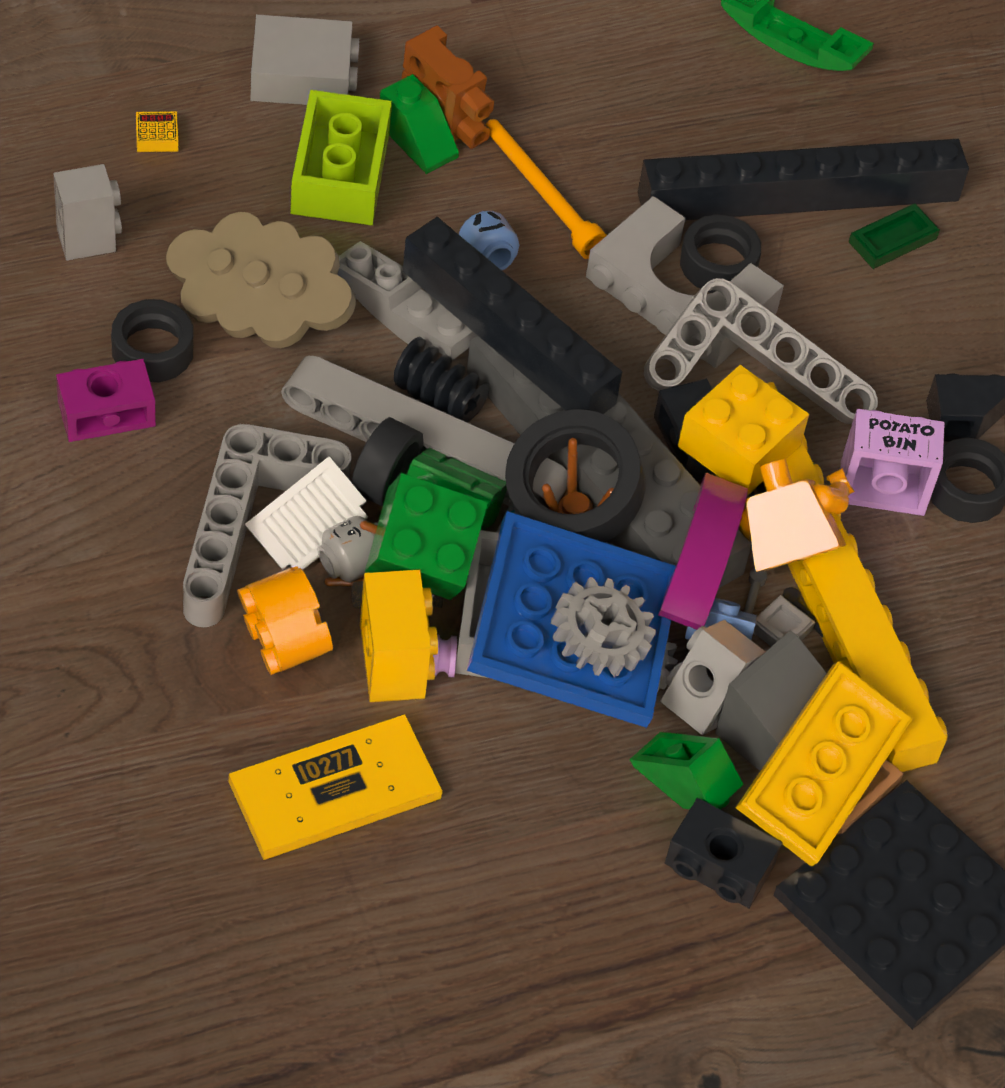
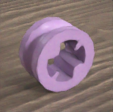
M437 635L438 654L433 655L435 676L439 672H446L448 677H454L457 636L451 635L448 640H442L440 635Z

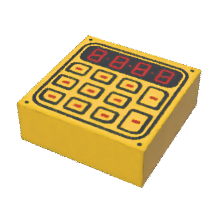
M177 111L136 112L137 152H178Z

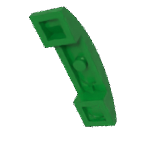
M721 0L722 8L749 34L780 54L809 66L836 71L852 70L873 49V42L842 27L833 35H830L774 7L775 0Z

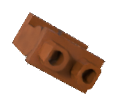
M436 25L406 42L403 62L405 70L402 71V79L413 74L438 99L454 141L461 139L470 149H473L489 138L490 128L482 120L489 117L493 111L494 100L485 93L487 77L480 70L473 73V68L469 62L456 57L446 47L447 34Z

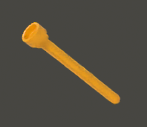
M488 120L486 125L490 128L489 136L571 230L572 245L584 259H589L590 250L605 238L607 234L597 223L584 221L498 120Z

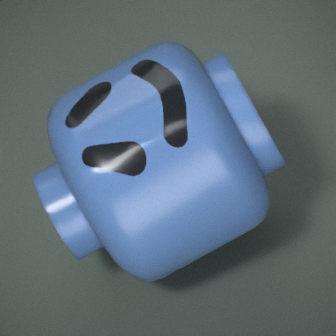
M481 211L474 214L465 221L460 229L459 235L501 270L511 265L518 254L520 246L518 236L509 222L498 212Z

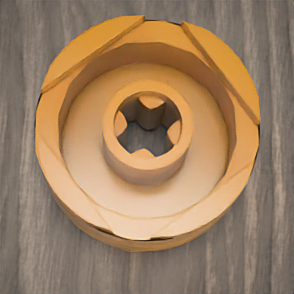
M298 566L288 568L237 590L243 608L247 613L243 615L252 639H259L264 648L260 651L270 675L285 671L333 650L327 623H322L317 609L320 608V604L304 571L298 568Z

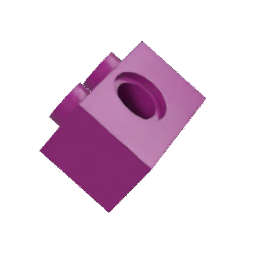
M144 359L119 361L110 365L88 369H74L69 372L56 374L58 404L68 442L156 426L155 397Z

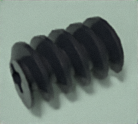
M420 336L414 338L403 350L394 370L395 385L402 390H407L408 394L415 399H421L422 403L468 423L483 407L489 394V383H484L476 389L479 382L477 374L470 373L463 379L466 372L465 366L459 363L450 369L452 365V358L445 354L437 360L439 355L437 347L432 345L424 350L426 345L425 339Z

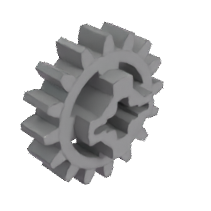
M590 577L584 587L575 582L568 593L562 594L555 607L557 610L551 619V624L558 627L553 635L554 641L566 642V646L562 651L564 657L572 654L579 657L576 664L577 668H583L586 663L592 664L594 675L599 676L603 668L608 667L611 674L615 677L620 674L623 667L633 671L638 662L646 657L652 647L650 642L656 634V630L649 627L654 616L651 612H641L640 608L645 600L643 597L632 600L628 596L630 592L628 585H625L618 591L614 589L612 579L607 578L603 586H598L596 580Z

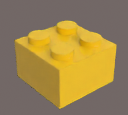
M739 365L685 414L678 447L720 478L748 488V496L764 481L760 466L787 459L801 446L809 413L742 365Z
M420 570L364 573L360 629L370 702L425 699L427 680L435 679L433 655L438 654V636L436 627H429L428 616L432 615L433 610L432 593L430 588L422 587Z

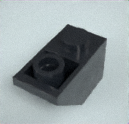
M935 374L926 402L929 420L944 422V442L962 438L979 439L1005 415V376L997 374Z

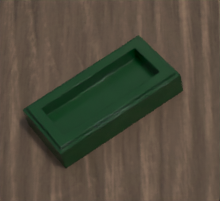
M914 203L851 232L849 243L869 266L875 269L936 240L940 229Z

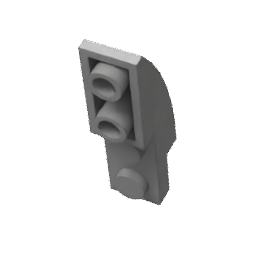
M360 241L339 255L340 267L337 275L346 280L355 294V298L377 320L405 343L409 344L414 338L420 336L426 341L424 350L433 345L439 349V353L442 355L447 354L453 360L470 348V340L478 336L430 294L423 291L417 283L403 272V266Z

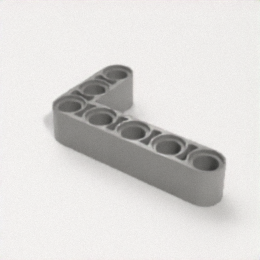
M716 278L710 280L695 294L644 366L645 380L652 388L659 391L675 387L685 379L717 333L720 332L837 420L845 424H852L855 416L854 413L847 409L845 404V398L849 392H854L862 398L863 410H876L878 406L876 392L868 383L725 279ZM716 290L722 293L726 300L724 310L715 311L708 306L706 302L708 291ZM744 316H752L759 322L760 333L757 337H750L742 331L741 320ZM686 324L693 325L700 331L701 341L699 345L690 346L682 340V326ZM779 341H785L793 347L795 351L793 362H783L777 357L776 345ZM667 359L674 364L676 375L673 380H663L657 375L655 370L657 360ZM813 367H821L828 373L829 383L826 388H819L812 383L810 376Z
M238 424L226 431L183 581V614L187 621L197 627H210L222 619L247 530L245 524L250 519L258 486L287 491L327 457H330L350 480L351 452L345 444L332 439L250 424Z

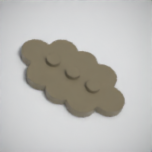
M237 212L229 214L220 220L212 233L198 229L183 232L169 245L166 254L169 269L176 279L184 283L181 290V303L189 315L198 322L212 323L219 321L225 332L232 337L245 338L257 334L261 341L270 347H289L301 340L309 327L328 331L345 324L352 316L356 306L355 294L345 279L337 275L340 267L339 256L331 243L321 236L311 235L301 238L295 227L288 222L276 221L263 226L258 217L251 213Z

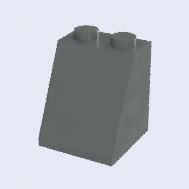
M788 631L729 683L715 734L759 771L762 770L827 674L794 632Z

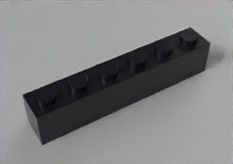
M435 217L406 237L403 272L564 410L582 409L604 414L616 405L622 371L439 217Z

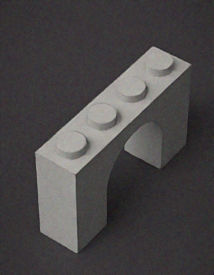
M652 196L590 250L586 278L591 280L597 288L611 294L630 311L638 313L655 325L661 333L666 335L695 295L682 294L668 288L655 276L652 270L680 246L685 217ZM750 263L730 281L774 315L777 313L784 285ZM716 291L706 294V302L711 309L715 311L725 309L726 300L722 293ZM744 316L741 320L742 331L750 337L760 328L759 322L752 316ZM686 324L682 326V340L690 346L699 345L701 341L700 331L693 325ZM718 332L699 359H703L714 368H717L739 346Z

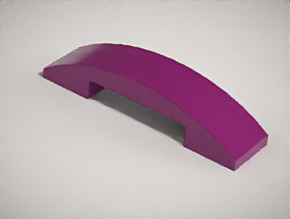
M705 473L693 508L694 513L675 570L670 578L658 614L659 616L696 630L701 626H705L738 531L748 488Z

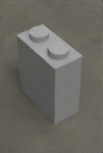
M256 14L250 101L307 105L310 90L348 95V91L356 92L358 67H350V62L358 63L359 38H351L352 21Z

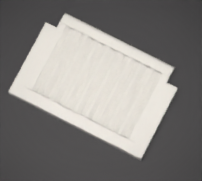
M327 457L249 520L245 526L282 570L289 565L292 568L298 566V568L304 570L319 558L317 548L322 545V535L325 530L353 516H361L364 519L368 518L361 509V506L367 501L334 461Z

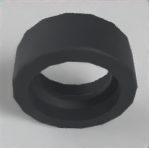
M719 214L705 216L692 223L686 231L681 249L680 266L685 277L700 289L707 282L716 278L731 281L750 263L756 267L759 266L762 243L757 232L740 219ZM711 243L725 244L736 249L743 256L744 260L734 265H718L706 260L698 253L697 249ZM711 290V291H708V292H709V293H714V292H716V290Z
M145 299L131 303L117 314L112 323V357L115 363L144 359L150 382L160 383L176 378L188 368L193 359V324L188 314L176 304L160 299ZM148 328L162 329L177 337L178 344L164 352L144 353L132 348L127 343V339L137 331Z
M391 417L383 420L376 427L367 440L353 472L352 484L363 497L380 506L384 505L388 487L401 473L407 475L412 460L421 454L424 443L423 433Z
M974 438L956 439L943 445V464L930 498L932 503L943 514L957 521L977 523L988 521L998 515L1005 505V454L998 447L984 440ZM959 466L975 468L983 472L993 482L995 489L990 493L980 495L966 493L956 488L948 480L945 472L950 468Z

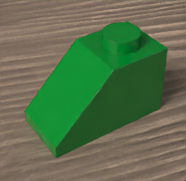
M413 74L380 90L381 100L392 101L389 136L425 174L459 158V150L438 99Z
M659 732L629 759L635 769L683 809L690 810L695 800L699 798L721 810L729 803L730 797L744 785L719 738Z

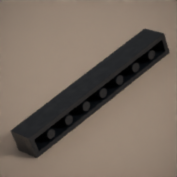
M959 139L644 159L637 193L641 206L654 196L685 217V220H699L702 217L716 214L741 217L912 205L914 203L956 202L960 199L969 166Z

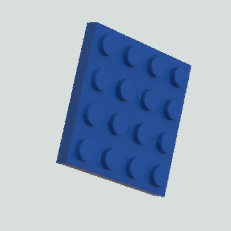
M507 511L502 520L467 671L647 728L653 718L671 623L670 619L658 614L676 566ZM593 577L598 586H603L607 578L613 580L614 589L618 591L625 585H628L630 587L628 596L632 600L643 597L645 601L640 610L641 612L653 613L654 617L649 627L655 629L656 634L650 642L652 647L646 657L638 662L633 671L623 667L620 674L614 677L609 668L604 667L601 674L597 676L594 675L592 664L586 663L583 668L579 669L576 667L579 657L575 654L566 657L562 655L566 642L554 641L553 635L558 627L551 624V619L557 610L555 607L562 594L568 593L573 583L577 582L584 587L588 578Z

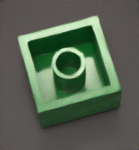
M401 473L388 487L365 572L420 570L423 588H430L432 594L451 600L465 588L488 502Z

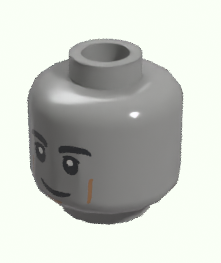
M353 516L325 530L322 535V545L317 548L318 555L326 572L333 579L340 577L345 582L351 583L363 578L364 573H368L365 572L375 534L361 529L360 523L367 521L361 516Z

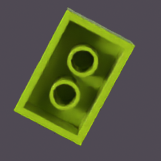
M310 90L292 177L290 214L373 226L389 138L392 101Z

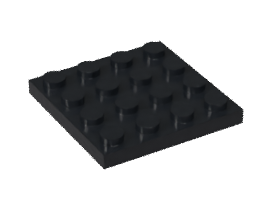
M908 780L904 781L866 812L843 834L833 839L817 864L811 867L805 862L778 884L773 895L912 1030L1005 950V870Z

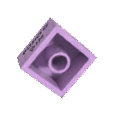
M857 409L840 465V469L843 468L849 484L855 491L849 494V505L924 516L943 464L944 422L929 420L923 417L889 414L878 410Z

